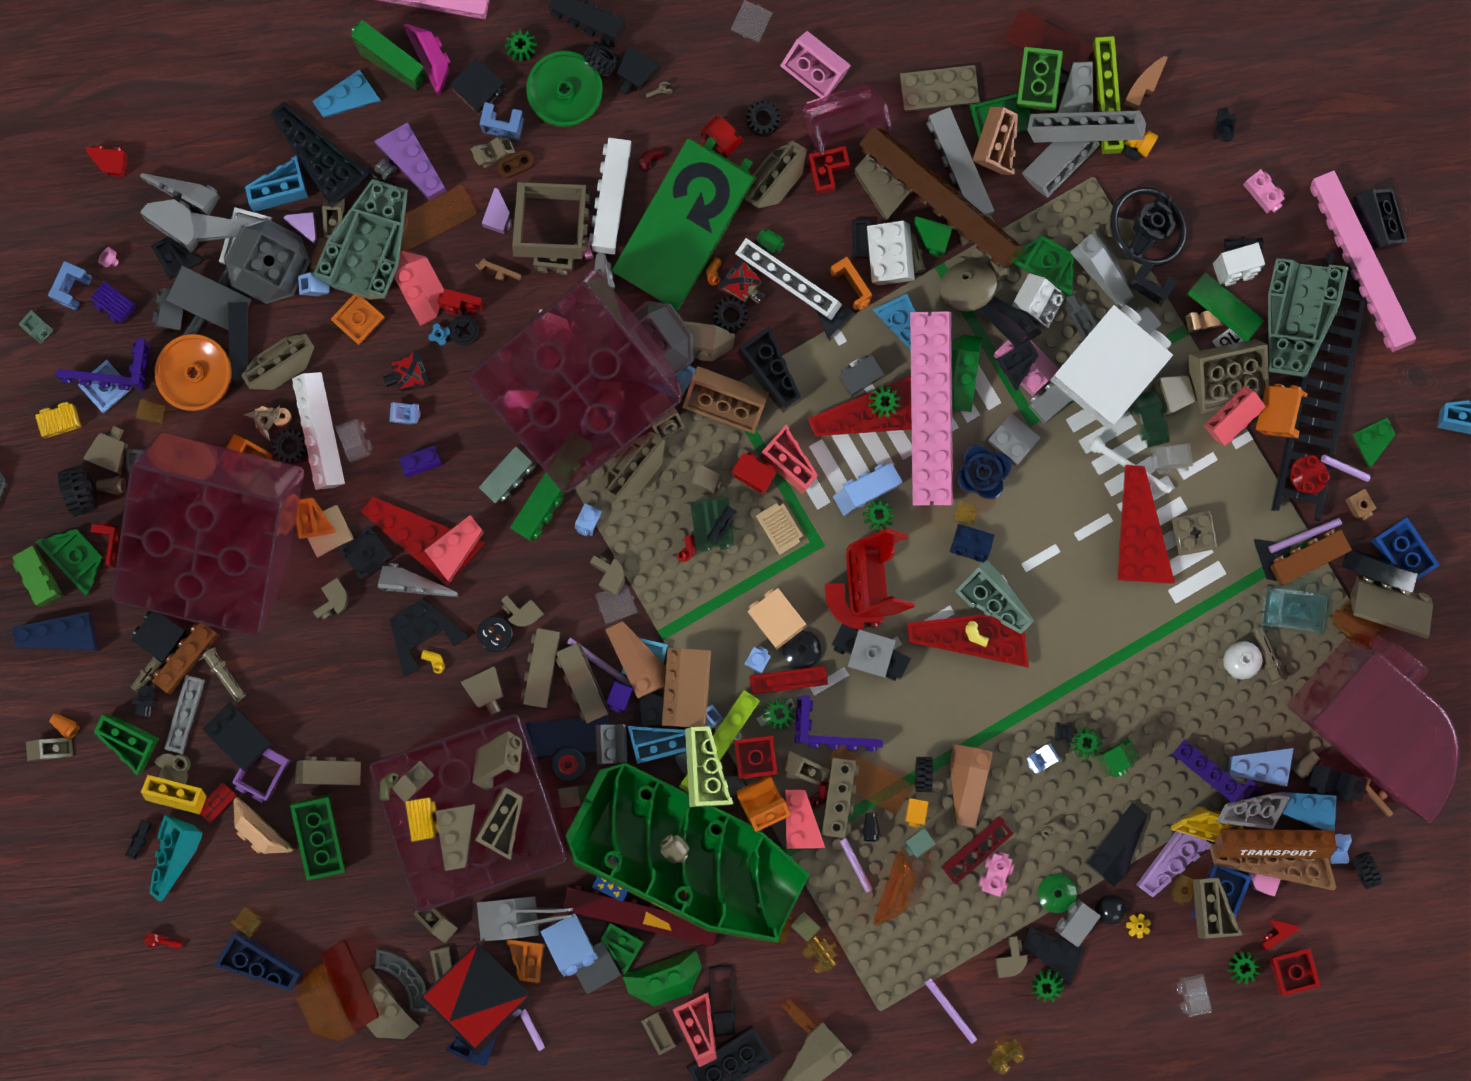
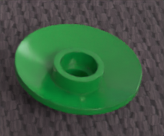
M1049 875L1042 880L1038 887L1039 902L1050 912H1065L1076 900V887L1071 879L1064 875ZM1056 890L1061 891L1060 897L1054 895Z

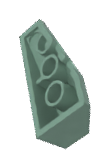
M988 560L981 564L955 590L969 606L984 611V614L987 616H993L1000 620L1002 624L1020 634L1034 622L1032 616L1003 576Z

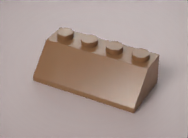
M697 366L682 408L754 434L769 392Z
M668 648L662 726L683 728L706 727L711 651Z

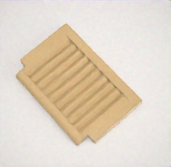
M776 503L756 515L779 555L801 543L799 539L803 537V534L784 503L780 506Z

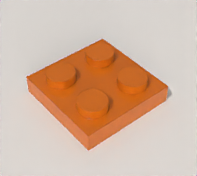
M353 294L331 318V321L360 346L385 317L363 297Z

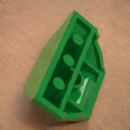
M961 335L951 342L952 410L972 412L982 337Z
M696 949L622 976L630 995L655 1007L691 994L702 966Z

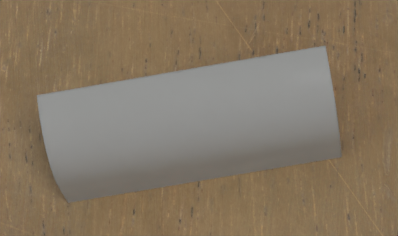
M1099 141L1052 142L1022 174L1037 191L1048 198L1096 150L1100 143Z

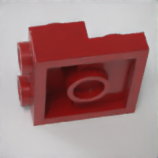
M444 289V292L440 293L438 298L439 307L446 310L447 314L457 316V313L463 314L464 307L472 313L483 312L485 305L480 297Z

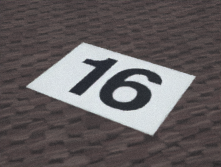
M1229 328L1212 342L1216 347L1244 342L1245 340Z

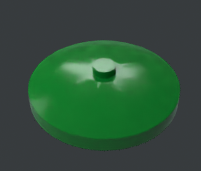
M571 51L554 52L543 57L532 68L527 80V97L534 113L544 122L557 127H572L588 120L598 109L603 93L602 80L598 71H594L593 67H590L589 63L585 62V58L582 55Z

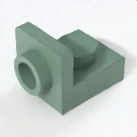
M32 310L19 323L40 344L53 332V329Z

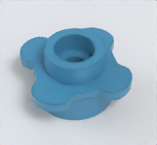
M436 323L433 325V331L429 334L428 338L430 341L438 342L439 345H445L448 335H450V329L443 328L440 324Z

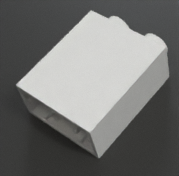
M1113 305L1050 379L1052 383L1108 430L1115 425L1173 356L1167 350L1171 346V342L1157 330H1153L1148 334L1138 326L1142 318L1127 305H1123L1120 310Z

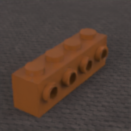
M1333 529L1324 534L1326 538L1320 541L1318 538L1307 542L1308 547L1304 549L1298 547L1290 551L1291 556L1285 558L1282 555L1274 559L1275 564L1271 565L1270 568L1280 587L1351 551L1352 549L1342 530L1336 532Z
M205 622L195 623L190 630L192 633L189 637H184L178 644L179 649L175 654L172 652L165 660L167 662L163 668H158L154 673L153 677L155 678L152 682L167 694H172L220 635Z

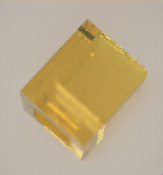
M140 399L136 418L162 425L166 407Z
M245 907L231 923L246 936L251 937L263 923V920Z

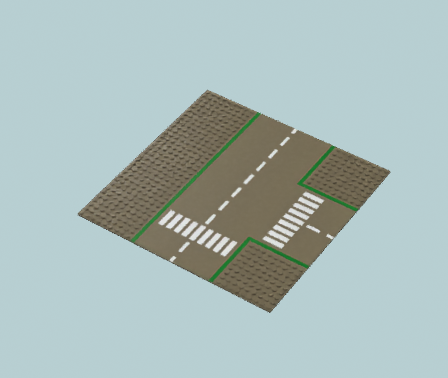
M1094 177L1087 179L1003 228L1007 234L1023 247L1042 235L1068 251H1072L1093 230L1097 229L1109 242L1128 285H1130L1142 266L1127 257L1118 247L1113 237L1104 234L1108 216H1111L1113 206ZM1123 239L1125 244L1129 247L1132 241ZM977 244L874 302L864 310L855 313L830 341L827 339L824 331L784 354L782 357L785 359L789 373L792 375L801 398L798 403L783 413L770 395H768L754 434L687 410L679 415L685 428L664 439L662 465L638 495L617 502L603 492L606 472L625 447L585 469L573 479V487L583 504L585 503L602 511L596 526L615 559L621 564L626 578L662 640L668 645L667 648L711 651L707 708L713 704L725 719L744 690L752 695L749 676L760 673L744 664L753 647L758 648V646L767 649L769 651L768 655L771 656L762 674L799 669L791 666L785 660L783 646L776 650L748 614L749 606L757 600L759 602L765 598L764 595L769 590L779 588L806 623L807 627L803 630L813 633L818 638L821 645V654L818 661L811 667L826 666L828 685L752 695L760 700V702L734 740L773 736L777 775H771V778L784 800L785 790H805L809 802L811 797L819 791V786L782 769L790 751L829 769L830 772L825 780L828 783L830 781L833 757L855 760L856 765H860L858 777L854 776L853 784H856L857 787L855 796H851V803L854 804L853 815L848 817V823H851L850 835L846 834V838L873 890L865 892L840 843V840L844 838L822 835L826 802L818 809L812 808L825 848L786 849V818L772 824L771 827L786 853L810 874L805 883L807 889L879 1011H883L925 986L924 982L928 978L934 981L1049 913L1050 911L1046 910L1038 899V887L1047 876L1061 874L1068 877L1074 883L1077 895L1103 881L1104 879L1084 862L1132 802L1148 816L1130 864L1166 844L1176 832L1171 830V826L1196 807H1206L1207 810L1211 811L1223 810L1225 804H1228L1230 801L1172 755L1184 739L1225 772H1227L1228 761L1231 756L1294 748L1290 766L1291 770L1295 766V762L1308 755L1311 751L1315 754L1320 753L1408 700V695L1362 619L1353 615L1351 601L1328 563L1281 587L1278 581L1266 579L1254 539L1281 542L1307 531V528L1288 497L1282 496L1279 511H1271L1277 478L1247 428L1241 430L1226 446L1216 442L1204 427V424L1219 410L1202 414L1200 413L1197 399L1194 403L1167 416H1162L1152 382L1162 377L1188 376L1192 384L1189 373L1188 353L1199 351L1169 299L1167 298L1162 306H1159L1130 288L1134 297L1126 305L1134 311L1138 308L1143 310L1145 307H1148L1161 322V325L1156 330L1171 342V346L1167 350L1173 356L1114 426L1108 430L1074 400L1070 401L1043 424L1029 408L1032 404L1030 400L1033 397L1021 384L1017 391L1013 390L995 360L996 358L993 356L1008 339L978 309L971 311L956 310L947 305L941 296V279L945 272L955 264L964 261H979L991 268L989 254L981 253L976 248ZM1074 258L1073 290L1071 295L1075 296L1077 302L1082 301L1083 304H1086L1098 324L1113 305L1119 310L1120 308ZM1014 264L1008 266L1010 268V276L997 281V289L994 295L1011 306L1029 274ZM1150 270L1146 279L1162 288ZM905 294H908L916 312H929L930 316L931 312H951V342L961 335L982 337L972 412L952 410L953 505H934V501H932V505H913L912 429L814 436L808 418L871 393L873 389L878 390L879 386L885 387L911 376V350L873 311V309ZM1065 294L1066 296L1049 328L1034 322L1042 333L1032 339V341L1058 369L1062 367L1083 342L1066 310L1070 308L1065 300L1069 297L1067 294ZM865 355L867 357L873 355L883 371L884 377L851 397L839 379V375L842 374L841 370L849 365L851 367L857 365V360ZM753 373L739 380V382L766 391ZM1049 381V382H1048L1040 391H1038L1035 395H1037L1038 393H1039L1040 395L1044 394V393L1046 392L1045 387H1046L1047 385H1049V384L1051 383V381ZM1011 413L1041 437L1016 467L1013 464L1011 465V471L1004 479L1003 492L997 499L982 498L977 493L964 491L957 484V473L963 466V458L967 449L971 445L977 444L986 447L991 453L997 452L987 441ZM786 424L794 439L797 440L800 449L818 474L814 483L803 495L778 473H776V477L765 495L731 476V472L743 452L746 454L748 452L753 453L758 457V461L764 464L765 462L759 458L762 451ZM1096 436L1103 440L1106 447L1136 466H1145L1146 472L1171 487V492L1165 493L1149 483L1175 584L1117 580L1125 467L1103 453H1094L1089 450ZM891 462L903 483L873 500L878 505V499H882L881 505L883 506L886 501L889 502L886 508H894L889 514H895V518H888L893 524L888 525L885 523L887 528L908 534V538L894 544L895 553L893 558L884 563L887 597L893 596L900 600L914 603L915 607L893 616H883V624H879V627H868V624H864V631L896 640L894 650L911 658L901 680L896 679V681L849 668L848 664L851 655L847 653L842 655L833 650L832 643L842 624L832 616L825 600V584H845V601L850 608L846 549L849 544L876 533V525L870 530L871 522L864 524V520L869 517L862 516L863 512H869L865 509L866 505L872 508L870 501L864 506L852 510L848 515L843 516L833 496L844 488L842 484L851 479L855 482L859 479L858 476L864 472L869 471V473L875 471L874 468L882 463L886 466ZM698 464L720 474L719 479L722 480L719 491L715 490L714 494L692 487V480ZM982 468L979 469V476L986 478L988 471H984ZM776 503L778 506L784 503L803 534V537L799 539L801 543L781 555L778 554L756 518V515ZM728 505L735 509L737 513L728 525V530L724 531L718 543L715 544L706 537L714 527L715 520L719 519ZM877 511L874 512L876 514L875 518L877 520H879V518H884L882 517V511H879L878 513ZM1210 511L1218 548L1179 556L1171 520L1178 516ZM958 524L995 535L987 560L1003 576L1034 619V622L1025 630L1029 668L909 643L907 623L983 615L985 613L976 607L969 606L955 592L983 564V562L958 556L950 552ZM1193 528V531L1190 532V534L1194 535L1195 538H1197V535H1199V531H1196L1195 528ZM694 535L696 553L687 562L679 561L677 554L685 547L684 536ZM1311 537L1291 545L1290 551L1301 547V549L1308 547L1307 542L1313 540V538ZM1264 627L1274 655L1281 662L1280 667L1287 680L1271 685L1272 680L1268 671L1265 670L1264 665L1266 664L1263 656L1262 667L1257 675L1244 680L1233 678L1224 667L1223 657L1225 651L1232 644L1241 641L1253 643L1258 647L1252 631ZM855 640L848 641L849 649L853 650ZM801 645L798 650L803 653L806 651V648ZM890 659L888 668L893 665L892 659ZM809 695L810 700H813V710L809 712V719L812 720V729L808 731V735L880 739L883 741V748H877V751H866V747H858V750H847V746L839 745V749H830L826 744H820V748L808 747L809 743H794L796 713L789 714V716L795 718L794 721L787 719L791 725L789 728L783 723L784 730H780L779 724L773 730L774 722L767 726L766 722L770 718H763V715L770 714V712L764 711V707L771 709L772 707L768 704L769 701L776 705L775 698H778L779 704H782V700L785 698L786 703L784 706L792 703V707L788 710L796 711L797 696ZM782 709L774 711L776 719L784 718L785 714L782 713ZM1055 722H1060L1061 724L1072 722V734L1078 737L1077 729H1080L1083 733L1084 727H1088V733H1090V730L1094 728L1095 733L1093 736L1100 734L1101 737L1096 740L1103 741L1102 745L1096 746L1101 749V752L1094 750L1096 756L1130 738L1140 759L1127 768L1128 772L1116 778L1112 776L1107 777L1096 757H1091L1089 753V759L1085 760L1084 753L1081 758H1077L1079 751L1072 753L1071 750L1076 748V745L1071 746L1069 743L1076 742L1075 739L1072 738V741H1067L1066 739L1055 741ZM721 723L714 728L715 731H717ZM1084 738V739H1083L1084 743L1082 744V746H1083V747H1086V746H1087V749H1088V748H1089V745H1088V744L1091 743V742H1090V740H1085L1086 738ZM733 741L727 751L737 767ZM1051 743L1060 760L1036 774L1029 768L1026 757ZM953 744L993 752L975 828L956 824L949 766ZM916 757L933 758L932 792L915 791ZM767 776L747 778L744 780L748 786ZM1232 777L1242 786L1246 784L1248 781L1245 779ZM1253 781L1259 788L1266 784ZM908 798L928 801L925 825L920 824V828L908 826L909 822H905ZM866 813H877L881 833L877 842H866L862 836ZM1000 816L1014 833L993 852L994 854H997L998 851L1009 854L1008 858L1012 859L1011 864L1014 865L1011 876L1007 875L1005 881L1008 883L1005 894L1001 893V896L998 897L980 890L981 886L978 884L981 875L986 874L987 868L985 863L987 858L955 885L941 869V866L995 818ZM1051 821H1057L1069 827L1070 830L1066 837L1058 832L1050 835V837H1044L1041 834V827ZM1000 826L995 830L994 838L1002 839L1008 833ZM921 828H925L936 844L917 858L909 856L903 848L905 846L904 841ZM984 840L980 843V851L991 849V840ZM994 840V845L998 843L999 840ZM970 852L965 857V864H974L977 861V853ZM979 853V858L982 857L985 853ZM955 865L949 870L955 878L962 874V865ZM1056 890L1054 895L1060 897L1061 891Z

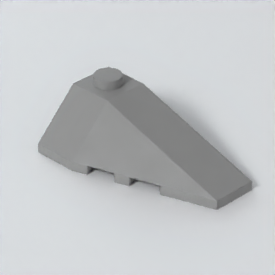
M388 563L387 566H382L378 582V588L382 591L448 597L459 596V593L408 570L399 568V564Z

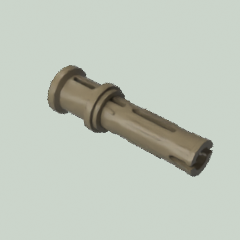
M1264 627L1253 630L1252 633L1266 664L1264 665L1265 670L1268 671L1272 680L1271 685L1287 680L1280 667L1281 662L1274 655Z
M215 647L201 656V659H205L210 666L211 673L219 677L236 703L246 696L225 667L226 662L222 661L216 653Z

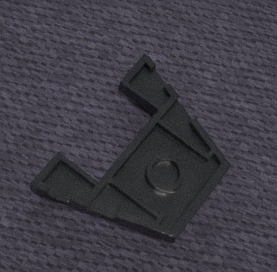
M423 598L390 618L404 677L420 669L410 651L444 630L454 647L469 638L467 634Z

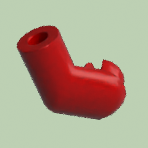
M694 535L684 536L685 547L677 554L679 561L687 562L696 553Z

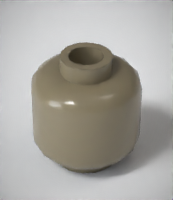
M670 834L662 840L660 852L670 863H682L688 858L689 845L679 835L672 836Z

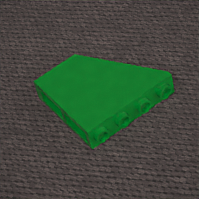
M363 20L359 24L356 23L351 30V37L359 54L417 91L427 76L424 66Z

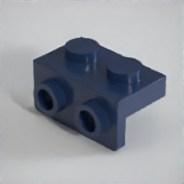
M958 524L950 552L984 563L989 557L995 535Z

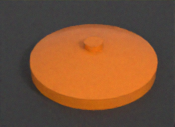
M189 334L172 340L162 349L156 361L155 381L159 392L168 403L182 410L201 411L212 407L223 398L231 382V363L225 350L214 340L202 335Z

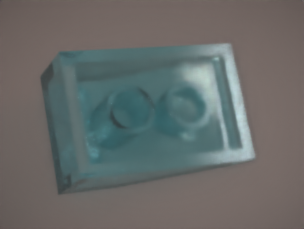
M1268 587L1263 626L1324 634L1328 596Z

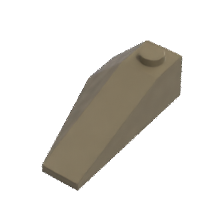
M821 1022L807 1035L805 1044L801 1051H798L796 1060L792 1067L788 1069L782 1081H822L841 1067L852 1054L828 1027Z

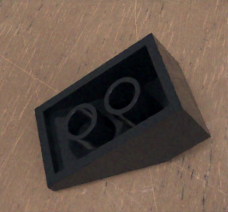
M230 701L203 728L205 733L244 772L272 745L252 721Z

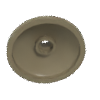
M964 261L955 264L945 272L940 282V292L945 303L960 311H971L983 307L993 298L997 289L995 273L988 265L979 261Z

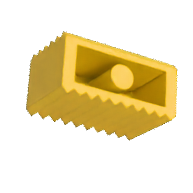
M69 402L61 403L58 405V408L53 410L51 408L42 409L39 411L40 414L35 415L41 437L44 439L81 428L76 407L73 404H69Z
M431 798L406 801L411 841L437 838L436 833H439L437 821H434L433 813H436L435 801L431 802Z

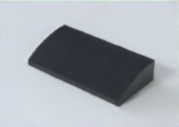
M750 1025L716 1047L717 1059L701 1067L698 1066L695 1060L686 1067L694 1081H741L773 1061V1058L753 1025Z

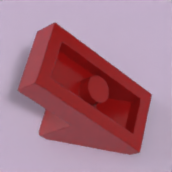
M1268 919L1276 933L1270 932L1263 937L1264 941L1260 944L1264 950H1269L1298 931L1299 927Z

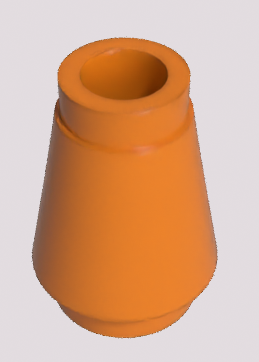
M57 713L53 714L49 722L65 738L72 739L79 730L77 722Z

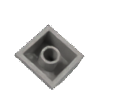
M1011 413L989 438L987 443L997 452L1007 455L1016 467L1041 437Z

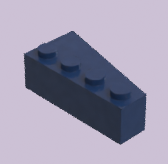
M89 612L12 628L15 647L99 651L93 614Z
M240 930L233 933L214 967L248 976V978L257 979L288 991L296 986L304 973V970Z

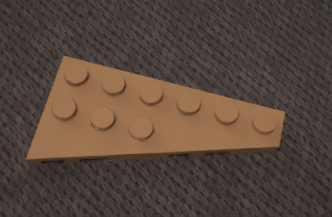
M1215 844L1210 846L1213 863L1216 866L1329 890L1336 889L1329 858H1217Z

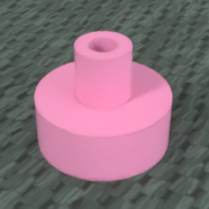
M107 247L101 253L98 262L104 267H108L111 264L116 266L119 260L115 258L116 251Z

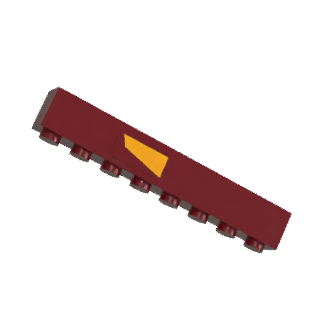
M575 884L572 885V888L567 887L562 908H573V911L568 912L711 947L714 945L715 932L706 931L668 911L658 909L659 907L652 903H648L645 906L640 904V900L629 898L628 901H619L611 896L602 895V892L599 890L591 889V892L584 891L583 886Z

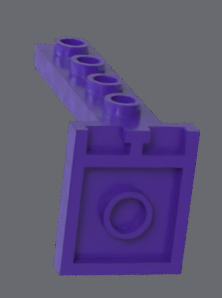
M137 338L136 343H133L132 355H134V361L130 363L129 373L132 374L131 377L63 369L56 371V377L61 380V383L72 384V381L80 382V385L91 386L93 383L99 384V387L102 388L118 386L120 390L128 391L130 388H135L136 390L144 391L150 345L145 339Z
M809 695L797 696L794 743H809L808 747L820 748V744H826L830 749H839V745L847 746V750H858V747H866V751H877V748H883V741L880 739L808 735V731L812 729V720L809 719V712L813 710V700H810Z
M1185 739L1172 754L1230 801L1229 803L1263 796L1264 794L1256 783L1250 779L1242 786Z

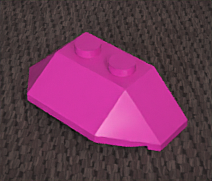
M404 24V30L421 64L424 66L437 96L441 95L450 71L448 64L451 62L446 52L442 54L439 48L442 47L438 36L434 37L430 31Z

